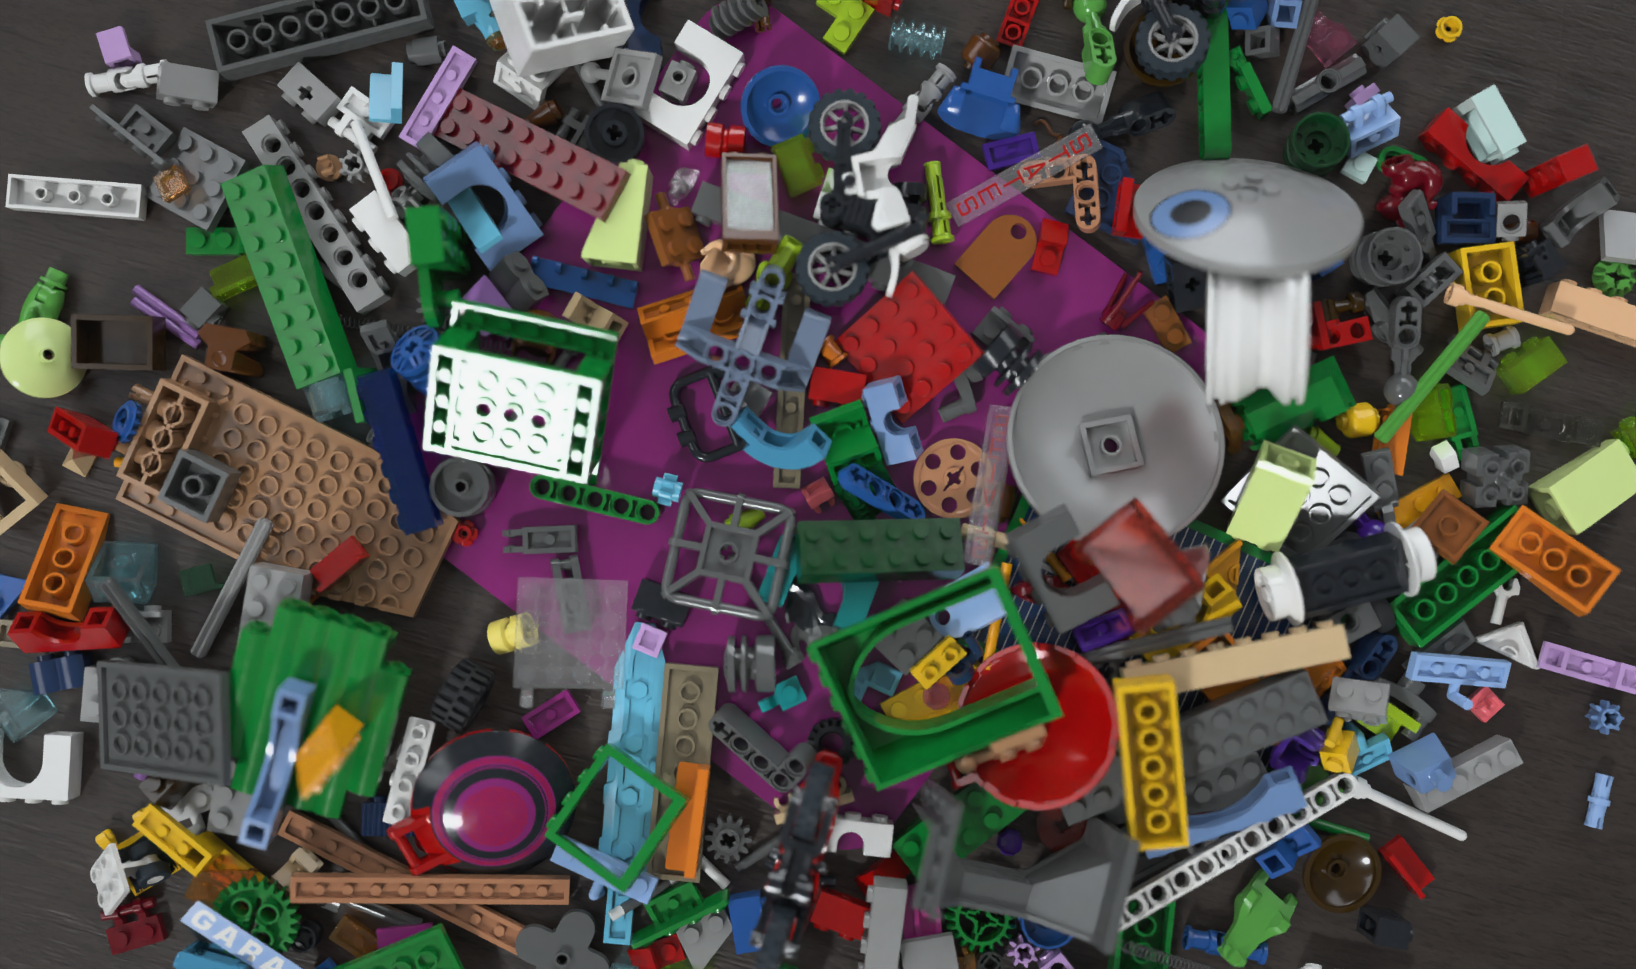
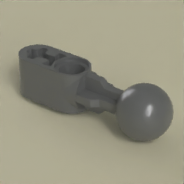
M1398 296L1390 304L1388 337L1391 342L1390 359L1394 362V374L1386 380L1383 393L1385 399L1394 406H1398L1410 398L1418 384L1417 379L1411 375V363L1416 359V348L1421 336L1422 306L1419 300L1409 296ZM1410 305V310L1405 311V313L1401 312V307ZM1400 320H1403V321L1409 320V321H1410V324L1399 323V321H1400ZM1407 328L1410 332V337L1406 342L1401 343L1399 341V333Z

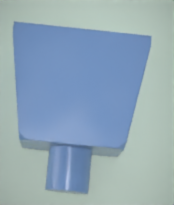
M1434 732L1388 754L1395 775L1421 794L1428 793L1436 788L1441 792H1446L1452 787V780L1457 776L1450 756Z

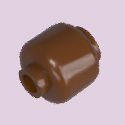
M984 32L981 35H972L961 52L962 58L966 60L963 66L971 71L975 57L982 58L979 68L990 71L1001 55V51L998 48L1000 43Z

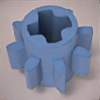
M1600 700V706L1590 704L1591 709L1585 715L1591 722L1589 728L1599 729L1600 733L1606 735L1609 734V729L1620 730L1619 725L1621 720H1624V717L1618 712L1620 706L1610 705V702L1606 700Z

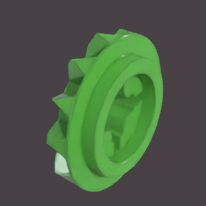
M1600 260L1593 269L1592 282L1596 289L1603 291L1602 295L1623 297L1632 291L1633 284L1636 282L1634 275L1636 269L1632 268L1630 264ZM1617 270V275L1623 279L1614 283V278L1606 274L1614 273Z

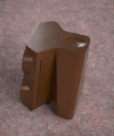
M204 323V326L197 332L208 345L205 365L208 368L255 378H262L264 376V365L253 355L270 348L266 341L267 336Z

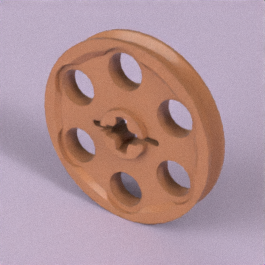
M957 438L944 439L929 446L918 458L913 472L914 490L921 504L931 513L943 518H964L974 514L986 504L984 488H987V492H990L994 485L985 484V481L991 482L993 467L984 451L974 443ZM961 445L964 448L965 456L961 460H955L951 457L950 450L952 446ZM935 454L939 457L940 465L937 469H929L926 466L925 459L928 455ZM974 462H982L985 465L986 472L982 477H976L972 474L971 466ZM963 466L964 468L957 478L960 483L958 485L954 483L943 491L949 481L947 474H954ZM929 480L936 485V491L933 495L926 496L922 493L921 484L924 481ZM977 488L980 490L982 497L978 503L968 501L967 492L969 489ZM947 497L953 498L957 503V507L952 513H947L942 509V501Z

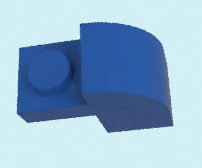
M1307 823L1258 851L1255 859L1269 877L1274 879L1293 870L1298 857L1319 848L1322 840Z

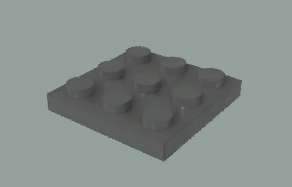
M183 127L165 159L166 162L178 170V173L174 175L167 169L164 173L159 170L145 197L213 234L228 207L221 183L246 173L251 163Z

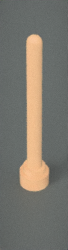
M1451 283L1444 295V303L1457 307L1458 305L1463 306L1467 304L1565 335H1572L1575 331L1573 325L1469 294V291L1464 286L1456 283Z

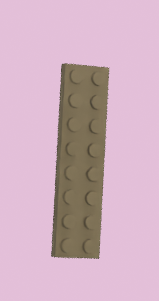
M665 663L655 774L673 787L676 786L677 770L680 761L711 765L713 733L710 731L709 721L716 711L719 667ZM656 788L653 791L650 834L673 801ZM707 801L698 870L695 879L684 878L685 871L665 868L669 833L648 862L647 873L662 880L700 883Z

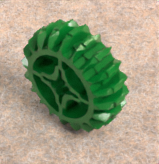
M963 906L946 907L951 911L944 913L945 919L950 920L946 923V927L948 930H953V939L959 938L958 943L961 947L968 943V949L971 952L975 949L976 945H978L980 953L984 952V946L986 945L989 946L990 950L994 951L993 943L998 942L1000 946L1004 945L1002 936L1011 938L1012 935L1007 928H1016L1015 922L1012 921V919L1017 918L1014 916L1002 914L1000 917L994 912L984 911L986 917L977 920L975 914L977 912L980 914L979 911L983 910ZM960 913L972 920L971 933L960 924ZM986 927H996L991 932L982 934L983 930Z

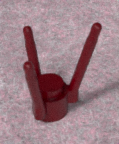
M1142 271L1137 273L1117 304H1115L1128 277V274L1124 273L1108 305L1102 311L1103 315L1099 320L1115 332L1120 327L1125 330L1132 321L1155 303L1154 300H1150L1128 318H1125L1127 312L1121 307L1142 277Z

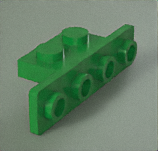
M682 881L654 896L648 905L643 903L653 923L632 934V948L647 947L657 938L664 935H673L679 928L687 924H696L704 916L712 912H721L730 902L728 888L704 899L694 882Z

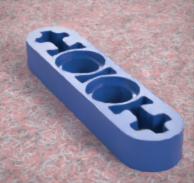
M850 464L839 471L838 479L845 490L894 519H925V510L919 501L861 466ZM869 484L875 489L876 495L871 492ZM889 496L893 498L896 507L890 502Z

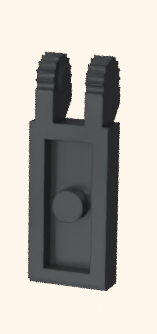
M578 525L522 527V529L502 530L503 536L506 537L523 535V546L507 545L503 547V553L579 552Z

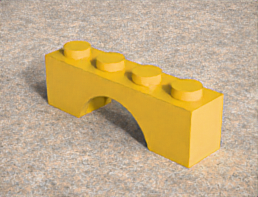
M1218 573L1205 582L1201 608L1198 614L1194 616L1196 621L1193 624L1230 617L1243 607L1234 590ZM1148 624L1131 636L1130 640L1160 632H1154L1152 626ZM1181 626L1169 627L1164 631L1181 628ZM1194 642L1140 655L1146 662L1153 661L1152 656L1169 653V657H1175L1180 653V650L1188 648Z

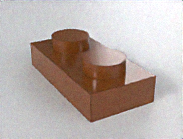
M1167 295L1155 301L1143 313L1161 347L1173 353L1192 343Z

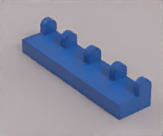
M538 256L532 257V271L544 282L547 288L573 295L577 292L589 299L634 310L640 286L638 281H631Z

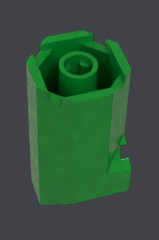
M1334 356L1327 357L1307 367L1305 395L1302 405H1296L1295 399H1290L1289 405H1283L1268 388H1260L1237 402H1230V407L1236 406V411L1232 412L1234 423L1244 441L1250 439L1253 443L1249 446L1252 451L1259 450L1264 440L1271 443L1277 442L1294 424L1303 430L1314 425L1313 422L1316 420L1323 422L1356 405Z

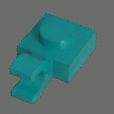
M796 675L777 683L774 694L759 700L758 704L762 713L779 704L782 710L785 711L806 701L807 698Z

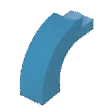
M747 406L739 410L731 426L747 442L743 449L747 454L766 465L780 469L810 467L826 457L832 440L814 423L797 433L787 434L775 431L767 426Z

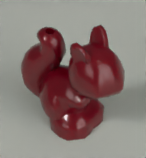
M1410 154L1394 156L1381 162L1382 174L1391 178L1389 183L1390 193L1382 197L1375 204L1374 209L1385 220L1395 221L1400 228L1405 229L1398 205L1413 189L1423 191L1429 210L1436 208L1438 202L1432 198L1441 190L1443 177L1441 170L1435 164L1429 161H1414Z

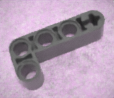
M724 703L709 721L710 731L771 787L779 792H787L793 785L795 786L808 772L817 755L815 749L807 743L797 744L788 753L740 708L732 703Z

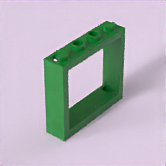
M613 743L606 744L605 747L601 745L593 756L595 762L590 769L585 768L577 779V782L580 784L574 792L570 791L561 803L564 806L558 815L555 813L546 825L548 831L544 836L619 891L626 893L636 882L691 799ZM610 757L673 800L622 877L616 875L559 833Z

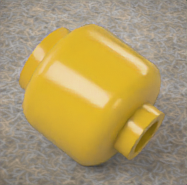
M1367 402L1356 403L1354 407H1350L1349 410L1337 415L1336 425L1347 438L1371 436L1379 427L1380 415L1371 404Z

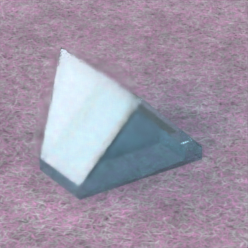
M0 689V727L13 744L58 711L46 694L34 696L33 690Z

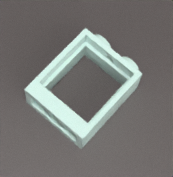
M1495 84L1452 109L1469 124L1466 132V142L1475 159L1481 163L1486 164L1490 162L1491 165H1495L1518 153L1517 146L1527 142Z

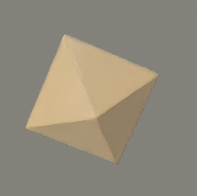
M71 448L62 466L87 478L98 456L77 452Z

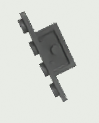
M94 104L89 107L97 114L94 118L107 129L111 126L114 127L115 131L113 134L126 144L129 140L134 144L131 148L143 158L149 155L152 158L149 163L162 173L166 169L174 175L178 173L177 169L161 158L178 136L140 106L135 104L119 124Z

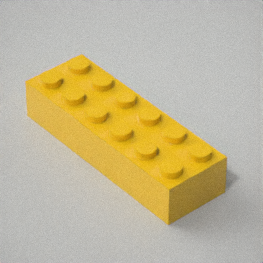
M1169 673L1112 679L1118 722V744L1127 834L1140 842L1139 851L1188 847L1189 837L1175 682Z

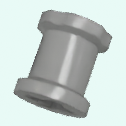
M1512 325L1506 326L1501 332L1495 334L1488 333L1483 336L1485 350L1491 353L1492 357L1499 355L1500 351L1508 348L1515 349L1521 345L1520 335Z

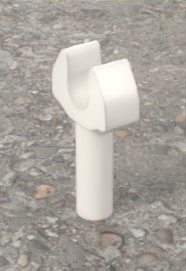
M1510 578L1506 590L1501 585L1494 591L1496 600L1490 623L1502 624L1508 598L1520 593V585L1517 578Z

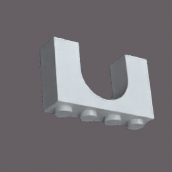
M687 20L674 44L677 51L703 66L708 72L710 84L706 94L701 100L692 105L677 106L653 93L648 110L633 108V110L644 124L689 151L692 145L697 146L704 134L702 129L707 122L714 120L718 109H716L720 100H726L732 89L730 86L734 77L739 78L746 64L744 63L743 52L692 21Z
M0 728V802H13L17 798L25 799V803H41L43 800H52L51 804L64 805L69 804V800L79 797L81 792L84 732L55 731L45 734L42 769L33 782L25 783L13 778L4 766V728Z

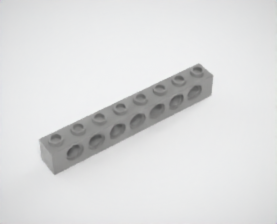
M267 115L242 131L263 165L284 166L286 172L290 165L295 164V171L291 175H287L309 237L355 310L366 315L390 300L391 297L387 292L390 289L389 285L382 276L378 277L374 272L375 263L367 253L363 254L358 247L361 245L359 238L353 231L349 232L344 225L347 223V220L338 208L336 210L330 203L333 200L332 196L324 186L320 187L317 183L318 174L310 164L306 165L301 158L304 156V153L295 141L292 143L287 136L290 131L281 119L277 121L272 116ZM281 142L280 149L273 153L272 148L274 144ZM309 186V194L301 198L302 189ZM323 208V217L319 220H316V211ZM333 231H338L337 240L330 243V234ZM352 253V262L344 265V256ZM362 275H366V285L359 288L358 279Z

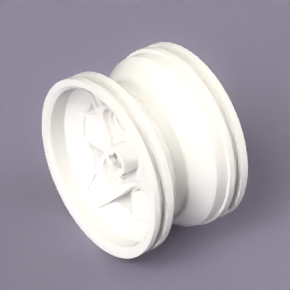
M1208 270L1206 405H1212V399H1219V405H1225V402H1237L1256 391V388H1268L1283 405H1289L1290 399H1295L1296 405L1303 404L1308 356V273L1282 277H1253Z

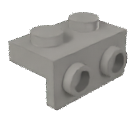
M1333 677L1328 708L1330 711H1335L1334 717H1344V722L1354 719L1361 720L1364 724L1379 726L1380 723L1387 724L1390 684Z

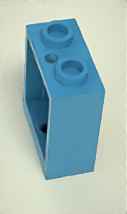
M199 939L182 951H179L173 963V967L176 969H254L247 963H243L239 958L232 959L233 954L230 952L224 954V948L219 945L202 942Z

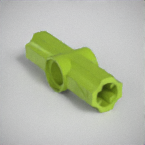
M785 235L777 247L776 254H773L769 261H763L759 265L756 273L757 282L766 266L771 264L778 265L785 272V282L782 290H786L791 284V270L796 263L803 244L792 236ZM771 272L765 275V280L770 285H776L780 282V278L776 273ZM751 293L748 296L746 302L744 303L746 307H748L752 296ZM761 298L756 301V306L760 310H768L771 306L767 299Z

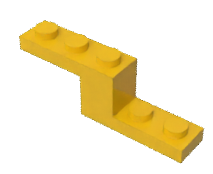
M150 803L132 824L194 877L209 870L227 886L232 881L238 884L242 877H245L248 882L253 875L257 876L258 882H261L265 877L211 831H205L195 836L163 808L153 803Z

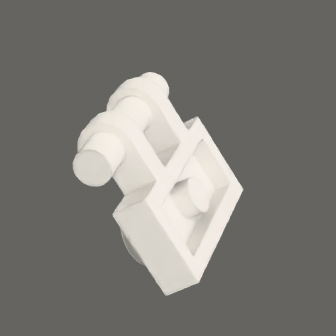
M352 86L336 107L344 113L342 119L339 120L332 116L328 121V125L335 130L338 136L341 138L346 137L360 150L350 125L351 122L360 120L374 154L378 147L371 142L373 135L383 140L395 124L369 121V98Z

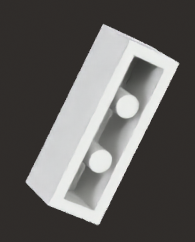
M372 191L349 209L354 215V218L351 219L361 232L365 230L371 237L368 240L369 244L377 253L382 252L387 258L384 263L393 274L398 272L406 277L416 269L410 265L407 227L399 217L393 221L388 220L377 191Z

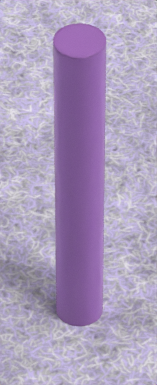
M136 285L133 288L132 293L193 337L201 338L197 333L200 328L198 330L192 328L182 315L142 286Z
M134 297L130 303L132 307L146 316L165 317L138 297ZM166 318V329L196 350L201 348L203 345L201 339L193 337Z

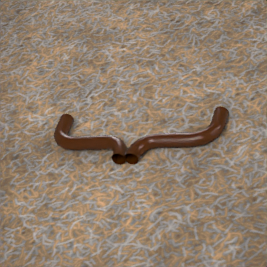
M1044 119L1033 122L1034 126L1043 123L1051 136L1058 137L1056 145L1060 153H1063L1064 150L1060 144L1063 137L1060 132L1054 133L1049 123Z

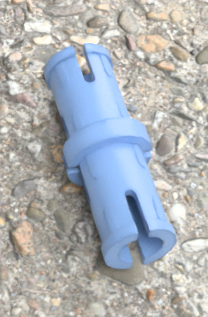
M1595 772L1591 796L1588 795L1587 797L1589 805L1584 825L1602 830L1607 806L1610 807L1611 803L1609 796L1614 777Z

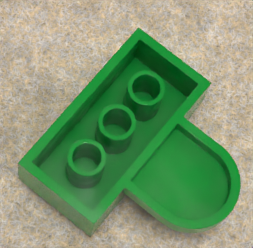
M439 205L405 208L410 265L418 269L423 315L429 328L443 327L445 307H452V302L455 298L462 299L460 289L443 291V281L469 279V271H472V259L470 255H467L466 245L470 244V237L461 223Z

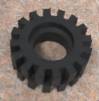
M828 717L826 720H820L817 725L815 724L812 727L808 737V744L815 749L816 753L824 751L821 744L823 737L828 733H836L843 741V745L837 753H840L839 756L843 759V764H848L849 760L854 756L852 745L855 742L851 735H846L842 727V719Z

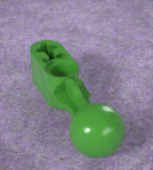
M1074 0V14L1078 20L1085 23V26L1082 28L1084 41L1082 60L1085 77L1091 84L1104 85L1108 82L1116 63L1112 34L1101 24V18L1107 10V0Z

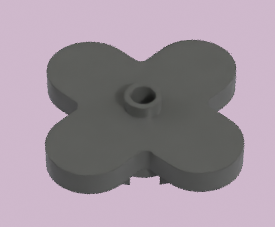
M572 909L562 916L557 928L553 930L541 924L527 925L519 932L515 942L518 956L522 960L536 966V969H610L607 957L589 946L595 933L596 924L593 916L584 909ZM565 955L567 959L563 960L560 959L558 956Z

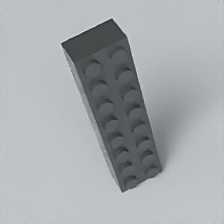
M283 0L205 20L218 73L229 81L292 66L298 61L304 63L435 29L428 0Z

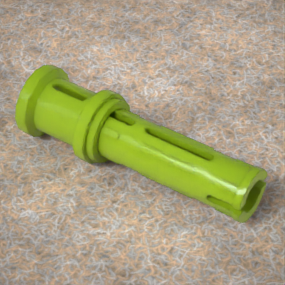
M929 161L924 164L931 211L928 214V222H931L933 238L930 240L933 245L947 244L953 242L955 237L951 235L950 219L952 215L946 207L941 162Z

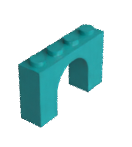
M782 535L779 538L772 558L778 559ZM794 536L788 559L790 567L785 573L778 604L780 608L784 604L793 578L797 575ZM773 566L768 567L758 593L762 600L767 603L776 568ZM879 582L841 583L843 597L832 628L840 630L866 619Z

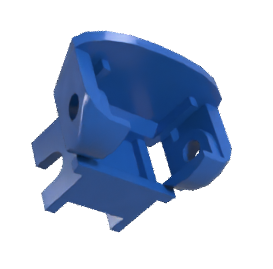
M975 57L968 82L962 81L960 86L954 85L938 106V115L950 126L978 137L1001 140L1020 134V105L1016 104L1015 98L1011 96L1019 70L1011 67L1009 77L979 68L982 58Z

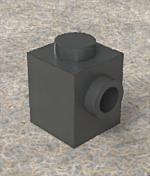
M201 287L184 304L180 311L187 316L184 320L192 328L198 330L204 326V323L220 325L223 322V316L231 307L214 291Z

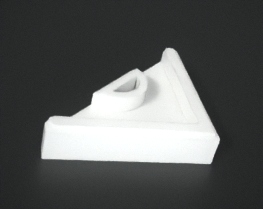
M1518 621L1475 637V642L1532 669H1540L1536 667L1538 660L1524 622Z

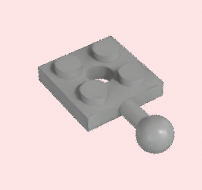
M615 48L609 70L601 69L595 62H587L581 67L580 74L587 83L606 80L601 100L605 103H618L627 107L648 110L663 57L657 53ZM635 74L633 82L628 84L629 77Z

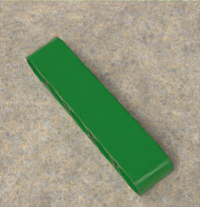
M537 475L530 482L531 493L539 499L642 524L656 523L662 515L660 505L653 500L548 475ZM545 479L550 484V490L547 494L543 495L538 490V484L541 480ZM570 485L576 489V497L571 501L567 500L564 496L565 488ZM594 492H599L602 495L603 502L599 507H594L590 503V497ZM621 498L626 499L629 503L628 511L623 514L619 513L616 509V503ZM648 504L652 505L655 509V516L651 520H647L642 516V509Z

